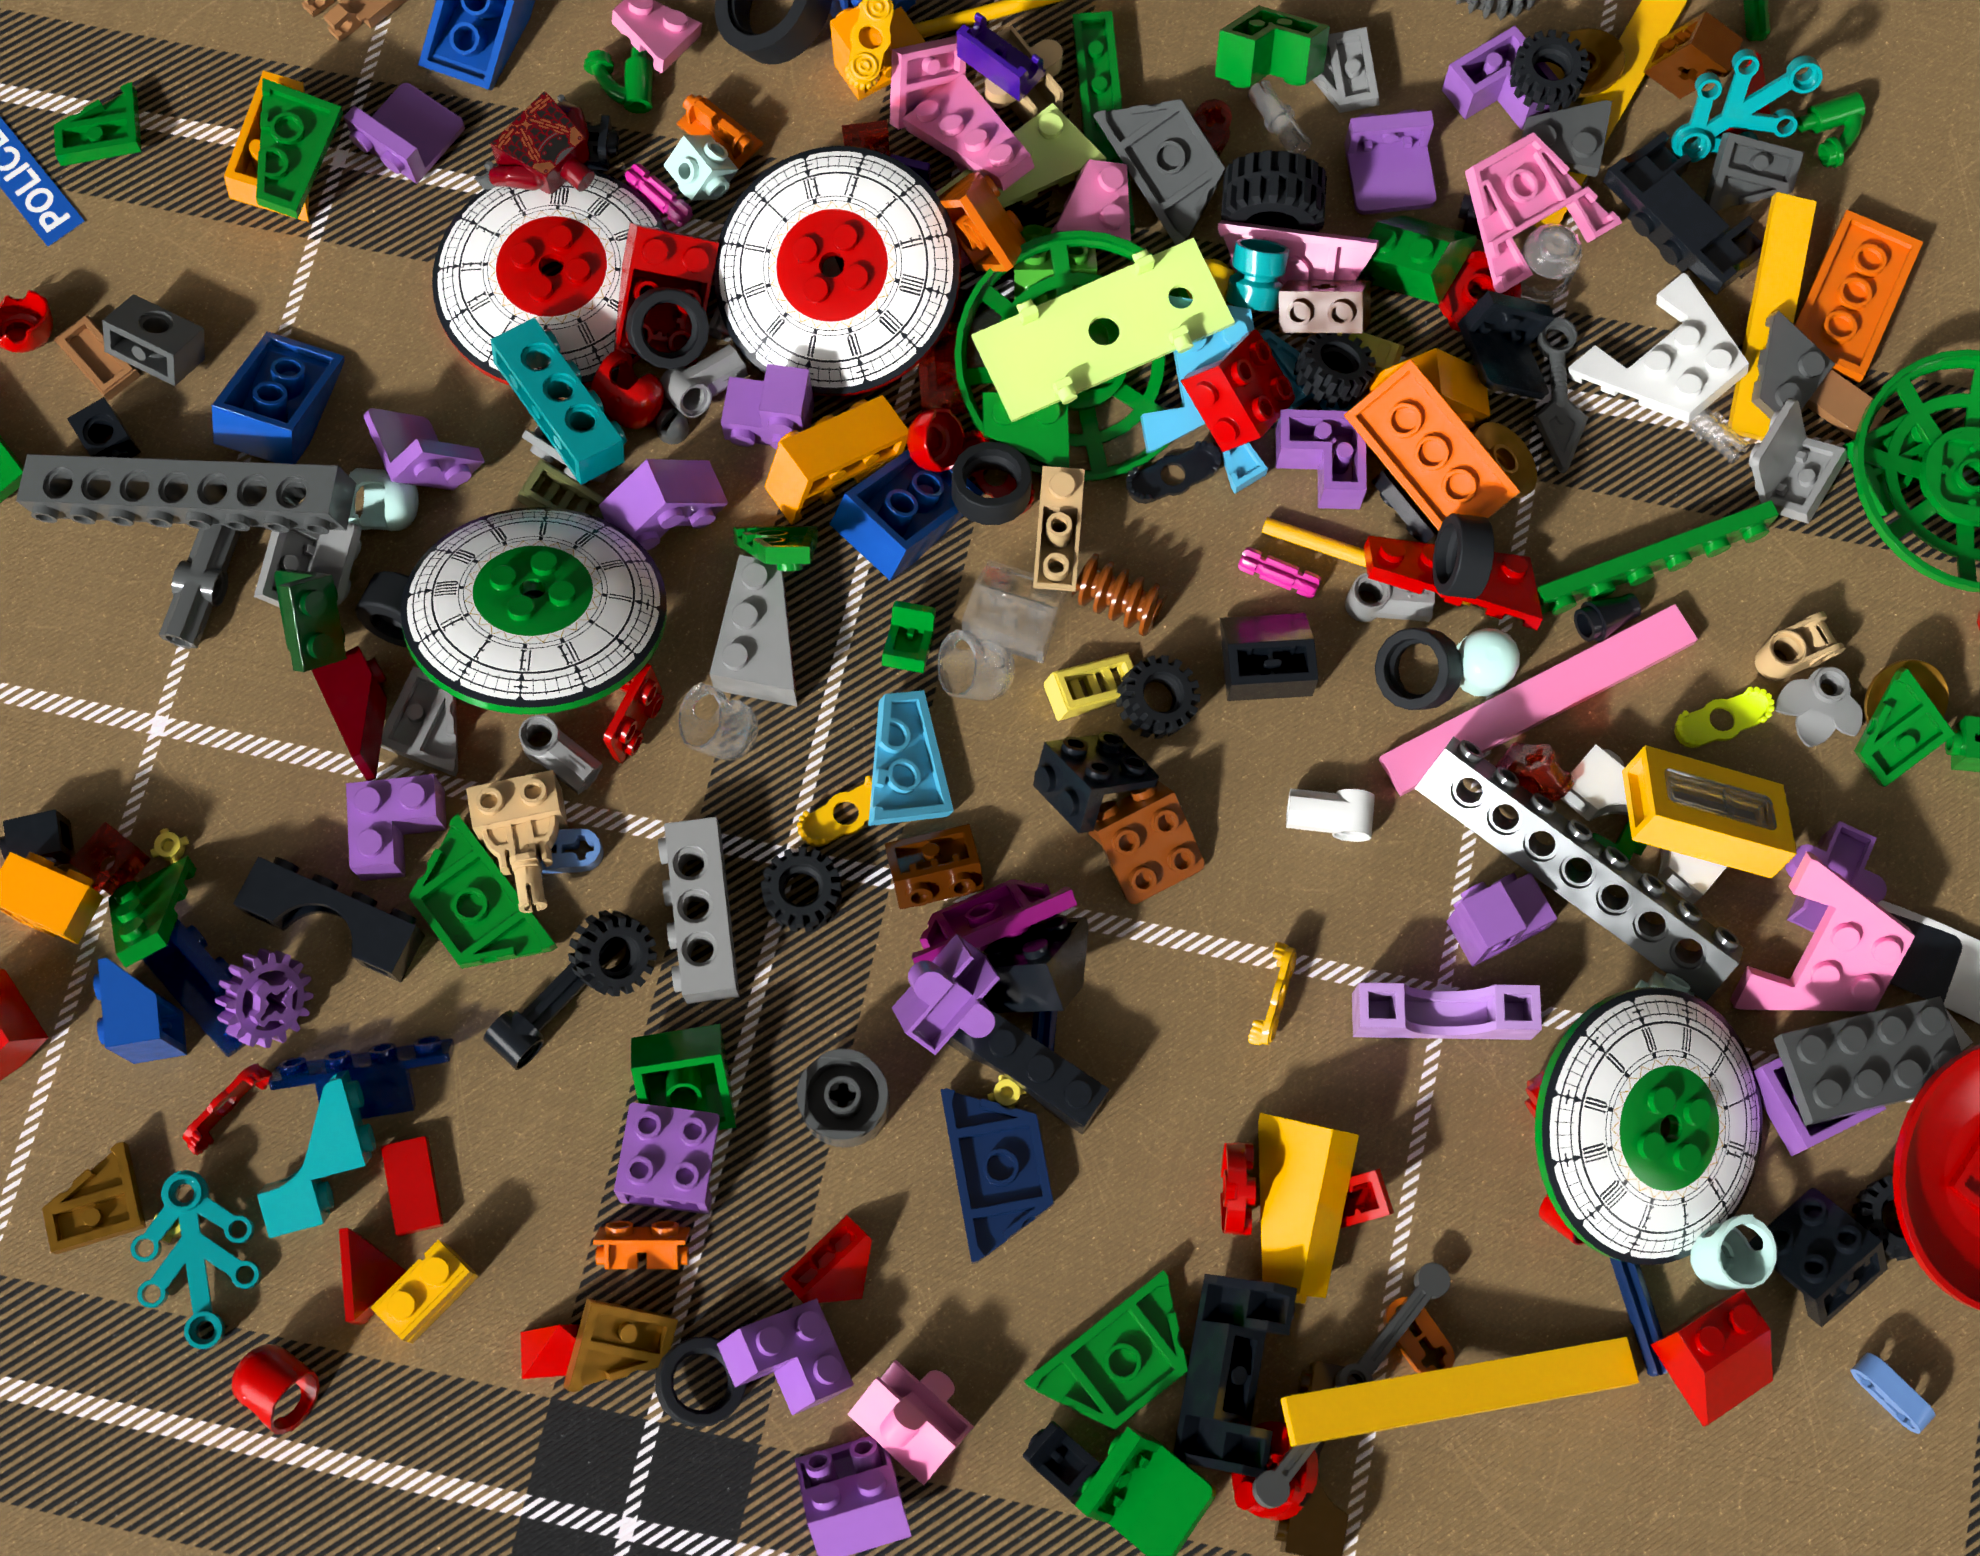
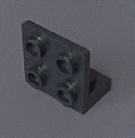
M1816 1188L1809 1189L1767 1226L1772 1232L1777 1246V1262L1774 1270L1803 1293L1807 1314L1820 1327H1823L1888 1269L1883 1241ZM1756 1235L1749 1242L1751 1248L1755 1251L1763 1248V1240L1759 1235Z

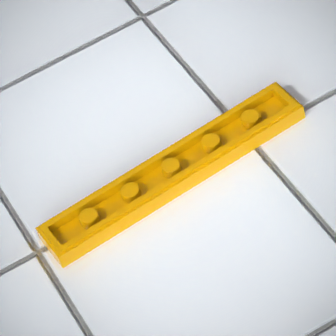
M1776 192L1771 198L1742 348V354L1749 362L1748 374L1735 384L1726 433L1762 441L1769 430L1770 419L1751 402L1754 382L1759 376L1757 366L1760 351L1766 349L1770 329L1765 326V322L1769 314L1780 311L1792 324L1794 323L1817 201Z

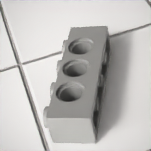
M717 817L665 823V838H658V849L661 864H668L670 880H663L662 886L665 906H673L674 922L667 923L670 949H677L679 965L671 967L674 991L682 992V996L687 1004L740 997L722 834ZM698 860L704 863L703 870L697 876L687 877L682 874L684 865L689 861ZM703 902L709 905L707 914L701 919L693 920L686 916L688 908L694 903ZM709 945L714 948L713 955L709 960L703 963L691 960L692 951L697 946Z

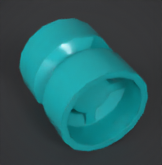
M1238 239L1235 244L1232 265L1237 269V272L1229 277L1226 294L1227 302L1238 307L1257 311L1277 310L1279 308V290L1283 286L1278 281V277L1286 273L1290 252L1288 247L1262 239Z

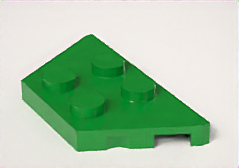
M458 814L452 817L448 824L451 828L439 849L435 848L427 862L425 874L418 878L408 897L457 964L463 969L555 950L557 948L556 944L533 913H522L519 911L517 892L500 872V869Z
M1161 1271L1025 1379L1024 1383L1026 1386L1115 1430L1188 1371L1184 1349L1181 1345L1176 1312H1174L1169 1288L1170 1283L1165 1271Z

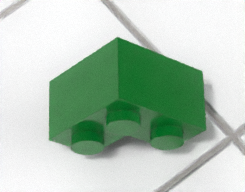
M1258 5L1220 29L1215 77L1228 80L1232 86L1238 88H1249L1269 74L1284 78V82L1290 85H1306L1324 72L1330 26Z

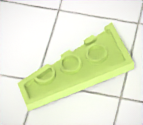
M1052 103L1013 133L1030 153L1035 168L1003 191L998 188L1000 196L997 199L1003 208L1021 200L1025 203L1038 197V192L1058 184L1060 187L1075 180V176L1080 174L1082 167L1089 159L1106 161V157ZM966 169L936 192L937 196L948 190L969 173L974 172Z

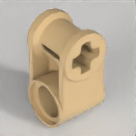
M1821 611L1772 635L1758 650L1755 656V665L1763 677L1777 681L1809 667L1819 666L1835 658L1845 651L1846 648L1843 643H1837L1825 622L1828 617L1824 611ZM1774 649L1781 651L1786 656L1787 661L1779 659L1775 655Z

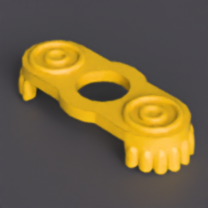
M862 0L859 3L858 20L850 33L852 47L849 61L844 69L846 79H849V84L853 85L855 89H871L880 80L881 76L879 73L883 56L891 43L890 24L895 14L891 0ZM866 27L877 29L882 35L881 45L874 49L864 47L859 40V33L862 29Z
M866 776L864 784L855 789L835 794L826 805L814 812L804 811L803 816L799 817V822L797 823L798 834L801 836V839L811 846L821 847L843 835L856 833L863 828L865 823L869 821L872 788L871 776ZM850 802L858 808L859 815L855 822L849 825H842L834 819V810L840 803Z
M1277 941L1273 951V957L1278 959L1276 965L1280 967V971L1273 989L1265 1021H1253V1027L1248 1036L1250 1044L1270 1045L1277 1032L1279 1016L1297 960L1296 949Z

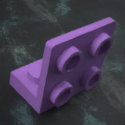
M631 1103L629 1105L614 1186V1193L620 1203L710 1214L712 1194L709 1189V1181L720 1122L719 1115L704 1111Z

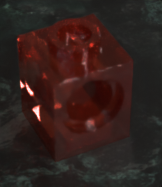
M104 822L69 862L81 871V874L94 880L91 888L98 893L103 889L112 896L117 888L132 881L151 858L107 822ZM109 856H115L112 867L107 871L100 872L103 860Z

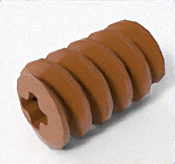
M1094 553L1083 567L1076 581V592L1072 591V597L1079 591L1078 604L1084 607L1094 599L1093 612L1097 614L1102 613L1109 606L1108 618L1111 621H1116L1124 614V627L1127 629H1131L1140 621L1139 634L1142 636L1148 635L1167 599V595L1163 599L1159 598L1160 584L1155 583L1148 591L1143 590L1144 576L1141 575L1131 584L1128 582L1130 569L1125 568L1118 576H1114V562L1110 560L1100 569L1098 568L1099 554Z

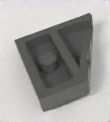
M1604 100L1558 110L1557 112L1526 117L1521 139L1534 132L1570 168L1569 172L1597 177L1601 166L1612 101Z
M1780 311L1771 313L1766 318L1765 326L1770 328L1766 349L1760 351L1757 366L1759 376L1754 382L1751 402L1770 420L1774 412L1778 409L1781 410L1789 398L1798 400L1802 410L1835 365Z

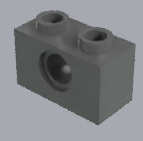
M134 294L102 320L104 352L173 386H176L205 360L204 328Z

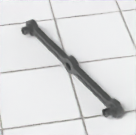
M1428 1263L1417 1270L1414 1276L1415 1288L1358 1362L1343 1367L1335 1377L1336 1388L1348 1386L1349 1376L1356 1377L1359 1383L1373 1381L1372 1374L1429 1300L1439 1298L1448 1291L1450 1276L1443 1266L1438 1263ZM1320 1442L1291 1447L1274 1470L1265 1471L1257 1476L1253 1482L1252 1492L1258 1504L1270 1509L1284 1504L1290 1495L1289 1482Z

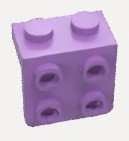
M409 83L399 85L372 117L354 105L344 116V120L351 132L349 138L359 149L366 153H372L381 159L391 171L396 174H403L416 184L465 129L463 120Z
M1409 109L1398 114L1380 116L1368 113L1350 119L1344 145L1355 210L1359 214L1425 209L1434 206L1436 191L1428 151V143L1434 127L1432 110L1418 112L1417 110Z
M370 408L364 413V420L368 426L369 434L378 449L384 463V469L389 475L391 482L454 491L459 485L467 482L471 478L472 473L485 462L479 448L439 442L432 424L425 417Z

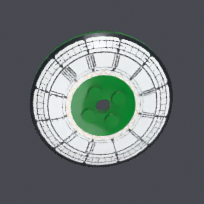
M529 507L500 511L482 516L454 529L430 547L417 562L405 584L401 601V623L405 642L412 658L423 673L441 689L464 702L484 709L511 714H547L571 710L595 702L620 689L632 680L652 658L660 644L667 619V597L661 573L652 557L637 540L622 529L598 517L578 511L551 507ZM531 590H538L544 593L541 597L535 599L523 595Z
M1655 987L1633 988L1606 997L1589 1008L1571 1025L1558 1043L1544 1072L1535 1115V1147L1543 1184L1556 1212L1577 1238L1600 1254L1615 1260L1638 1265H1658L1689 1256L1695 1241L1703 1231L1713 1224H1723L1724 1221L1736 1214L1748 1193L1755 1175L1762 1143L1763 1116L1760 1089L1753 1072L1754 1067L1745 1046L1735 1030L1722 1015L1699 998L1685 992ZM1667 1116L1670 1121V1131L1664 1139L1661 1135L1660 1126L1662 1120ZM1707 1231L1704 1237L1712 1236L1715 1231Z

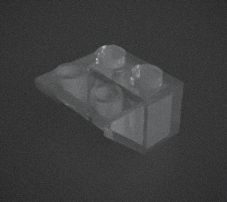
M989 559L975 582L962 619V638L1044 663L1068 591L1034 589V573Z

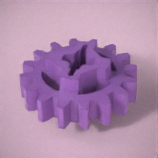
M263 948L259 949L257 957L245 953L243 954L244 965L241 968L233 964L228 967L233 975L231 980H220L219 985L226 989V993L224 996L215 998L216 1004L225 1007V1010L217 1018L218 1021L228 1025L225 1032L239 1039V1042L251 1047L257 1044L264 1048H270L272 1039L281 1043L287 1041L285 1032L287 1029L296 1032L300 1030V1026L296 1021L298 1016H309L310 1012L303 1008V1003L313 998V993L304 990V986L311 981V977L300 973L304 966L301 962L291 959V955L277 950L271 952Z

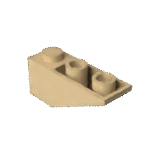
M1042 467L1033 579L1034 589L1076 592L1085 469Z

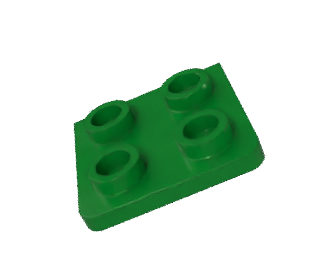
M1127 1427L1124 1433L1119 1434L1110 1444L1108 1456L1099 1470L1085 1481L1081 1490L1082 1495L1074 1506L1087 1517L1110 1524L1146 1556H1176L1215 1499L1216 1489L1152 1435Z

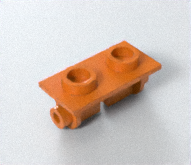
M690 94L684 100L683 108L686 109V114L677 122V126L689 135H711L717 143L727 150L728 157L738 170L763 145L760 139L704 96Z
M629 1221L609 1222L605 1227L599 1228L593 1239V1245H604L597 1246L596 1265H604L605 1270L638 1269L639 1253H646L647 1269L679 1270L680 1265L689 1264V1247H681V1245L686 1244L691 1227H679V1224L674 1221H658L652 1223L651 1227H633V1223Z

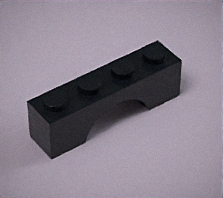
M261 857L257 858L233 903L246 915L282 931H285L294 922L308 915L324 913L338 916L344 919L350 928L352 935V957L362 966L400 983L402 982L425 937L415 925L416 918L396 908H393L390 914L375 908L378 903L376 900L360 892L353 891L351 897L336 890L339 885L321 875L314 874L311 880L297 874L300 868L280 857H275L273 863Z
M992 1010L991 1012L995 1017V1026L990 1034L982 1038H974L959 1028L948 1040L947 1044L969 1059L983 1063L1013 1081L1035 1098L1046 1111L1082 1135L1108 1098L1109 1088Z

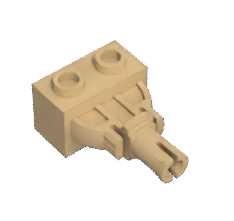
M549 770L466 788L472 829L483 847L486 846L498 858L500 872L503 875H511V864L515 876L519 911L522 913L533 912L531 893L533 904L536 905L537 911L544 910L547 907V900L545 899L541 875L543 868L539 852L541 851L545 866H551L553 864L551 849L557 840L558 832L560 829H569L562 788L554 771Z

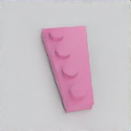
M963 73L930 98L918 104L914 110L902 118L905 128L909 133L972 172H980L982 176L988 175L996 186L1003 191L1035 168L1030 153Z

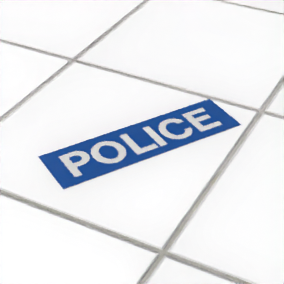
M0 117V188L44 243L50 246L85 221Z

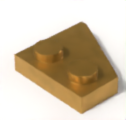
M123 1141L116 1143L110 1148L112 1152L92 1170L87 1168L73 1181L72 1186L66 1192L59 1193L42 1208L51 1253H64L146 1228L129 1144Z
M587 1299L563 1387L568 1391L577 1392L583 1390L582 1386L606 1379L611 1382L628 1377L637 1370L648 1371L658 1368L662 1357L671 1349L678 1319L669 1315Z

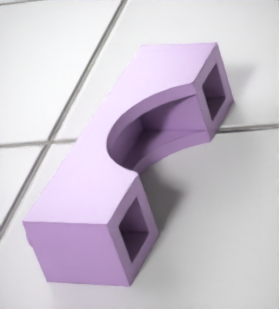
M1358 983L1352 993L1353 1037L1532 1040L1542 1030L1540 985H1492L1465 991H1429L1412 988L1405 983Z

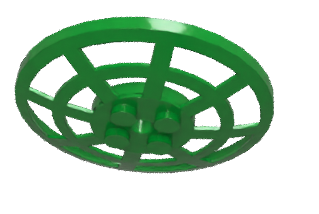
M1084 230L1056 232L1034 238L1020 245L1022 251L1015 266L1036 254L1050 251L1054 276L1031 285L1017 296L1013 302H1010L993 288L1000 277L1007 272H996L989 268L976 284L964 306L957 328L954 352L956 380L962 401L974 425L982 435L983 415L974 399L971 386L993 382L986 367L967 368L969 332L982 301L1002 317L1001 322L1019 314L1016 305L1029 299L1034 301L1036 298L1053 290H1056L1058 297L1072 291L1073 287H1081L1102 278V276L1096 274L1071 273L1068 247L1102 249L1123 256L1134 262L1132 255L1144 250L1143 248L1128 240L1107 233ZM1175 288L1169 293L1170 296L1190 299L1185 288ZM1097 319L1089 327L1091 339L1099 345L1112 344L1119 337V329L1111 319ZM1165 356L1152 361L1150 379L1144 395L1123 383L1126 373L1078 393L1077 399L1068 403V410L1078 411L1083 433H1069V446H1086L1091 470H1085L1084 482L1102 481L1132 471L1134 467L1138 468L1149 462L1169 445L1167 444L1153 453H1146L1145 448L1139 454L1119 464L1107 466L1102 444L1125 434L1140 422L1142 414L1166 410L1154 402L1163 380ZM1113 396L1133 409L1119 423L1099 431L1095 407L1102 405ZM1026 457L1031 467V472L1042 476V467L1047 465Z
M1980 350L1945 351L1921 358L1901 369L1878 390L1866 407L1857 427L1853 448V474L1858 497L1868 520L1882 541L1901 560L1922 575L1943 585L1969 592H1980V582H1977L1975 561H1980V549L1974 548V528L1980 527V484L1979 486L1970 485L1963 477V468H1969L1974 470L1980 478ZM1974 369L1969 394H1948L1923 403L1911 382L1919 376L1939 370ZM1897 391L1909 414L1895 429L1887 452L1865 445L1867 434L1875 415L1886 400ZM1967 408L1964 427L1952 429L1945 434L1941 432L1931 417V414L1945 409ZM1915 425L1918 426L1930 445L1925 451L1921 462L1899 456L1906 436ZM1864 463L1885 470L1888 494L1896 512L1900 516L1899 519L1888 526L1879 514L1870 494ZM1898 474L1919 479L1920 488L1925 500L1911 510L1908 508L1901 493ZM1937 513L1945 520L1956 524V545L1937 537L1921 523ZM1912 531L1930 547L1946 555L1956 557L1958 577L1929 565L1908 550L1899 539Z

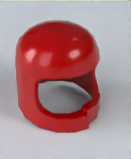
M617 347L600 364L593 378L591 390H594L601 399L605 410L604 414L607 417L617 421L626 428L641 429L649 425L659 414L664 403V388L659 378L654 374L648 373L640 379L637 378L632 368L631 354ZM619 365L618 378L615 384L611 379V372Z
M274 1344L261 1345L246 1354L237 1365L232 1376V1392L235 1398L243 1406L254 1412L274 1434L292 1432L304 1421L317 1400L320 1387L318 1376L314 1371L289 1351ZM296 1383L301 1390L300 1402L284 1418L279 1417L273 1421L275 1405L288 1388Z

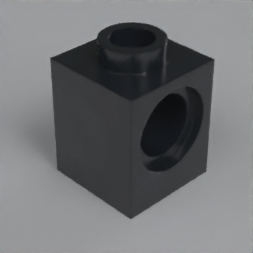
M104 397L67 418L90 457L132 458L141 453L121 419ZM113 434L107 442L100 443L103 437Z
M56 809L3 821L5 836L0 837V849L4 860H6L10 852L26 858L29 852H32L53 862L54 867L76 862L70 820Z

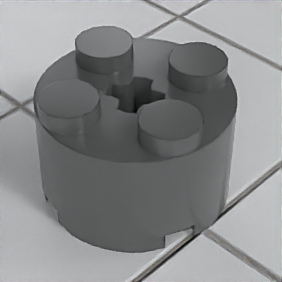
M851 1049L827 1051L805 1069L797 1086V1104L807 1128L812 1135L828 1145L849 1148L866 1143L878 1135L887 1120L890 1109V1096L886 1079L880 1068L861 1052ZM841 1090H849L851 1098L855 1100L848 1101L847 1107H839L837 1101L833 1100V1098H839Z

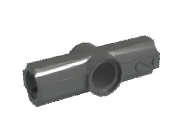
M211 525L210 529H199L188 560H182L174 571L171 585L173 598L159 632L163 640L186 649L198 648L212 608L220 606L225 598L229 582L227 569L241 535L238 530L228 528L225 525Z

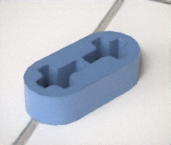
M560 829L557 840L551 849L557 850V853H551L553 864L546 867L542 860L543 870L541 874L593 870L603 859L604 850L602 843L596 834L588 829ZM584 840L590 848H594L593 851L586 852L584 860H579L574 852H565V850L578 849L580 841Z
M1867 1352L1850 1370L1855 1380L1898 1422L1910 1431L1920 1434L1936 1416L1931 1406L1889 1365L1876 1355Z

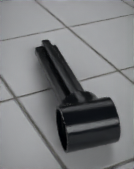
M611 938L602 946L599 953V962L602 967L624 947L626 943L622 938ZM572 962L521 1014L517 1010L514 1012L509 1010L498 1017L486 1031L483 1040L515 1070L523 1068L537 1055L544 1044V1036L540 1032L585 987L586 984L580 980L581 978L574 974L572 967L576 965Z

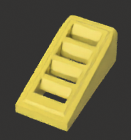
M1129 653L1052 672L1044 682V688L1056 719L1060 721L1116 703V699L1121 694L1116 693L1118 687L1111 669L1116 668L1120 679H1122L1134 667ZM1096 674H1100L1107 692L1102 693ZM1083 679L1089 694L1088 697L1084 696L1079 680Z

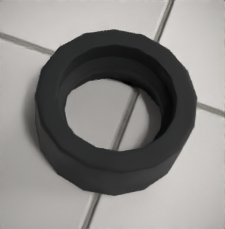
M661 286L649 289L635 299L628 311L626 331L630 345L641 358L656 367L675 369L687 366L700 356L708 341L709 323L706 312L697 299L678 288ZM666 302L674 303L684 308L690 316L692 324L691 336L687 343L679 350L669 353L661 352L651 347L645 339L643 332L644 319L649 310L658 304Z
M982 442L968 447L958 455L952 467V499L957 510L967 519L982 525H1000L1013 521L1025 511L1031 496L1032 475L1031 467L1022 453L1016 448L1001 442ZM983 469H998L1008 473L1016 480V489L1009 495L1000 498H985L975 494L967 487V478L974 472Z
M1451 513L1444 519L1436 538L1433 554V579L1439 594L1475 599L1482 594L1488 583L1494 558V534L1488 518Z
M1429 628L1399 630L1383 643L1378 651L1375 663L1376 683L1383 696L1395 706L1408 710L1438 708L1449 701L1459 688L1463 674L1461 654L1454 641L1444 633ZM1421 643L1433 649L1438 659L1439 673L1433 688L1425 694L1417 695L1405 689L1400 680L1399 664L1401 656L1407 647L1412 644Z
M712 1336L692 1337L674 1345L662 1357L655 1374V1393L662 1409L674 1421L689 1427L712 1426L729 1418L740 1406L746 1391V1384L735 1388L717 1346L722 1340ZM693 1354H708L715 1357L723 1364L727 1373L728 1387L724 1397L715 1406L706 1410H695L685 1406L678 1399L674 1390V1374L678 1365L685 1358Z

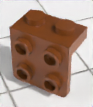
M1159 781L1156 787L1130 791L1131 795L1117 802L1107 801L1102 803L1094 831L1088 832L1092 838L1101 844L1125 899L1131 904H1138L1200 872L1205 864L1175 792Z

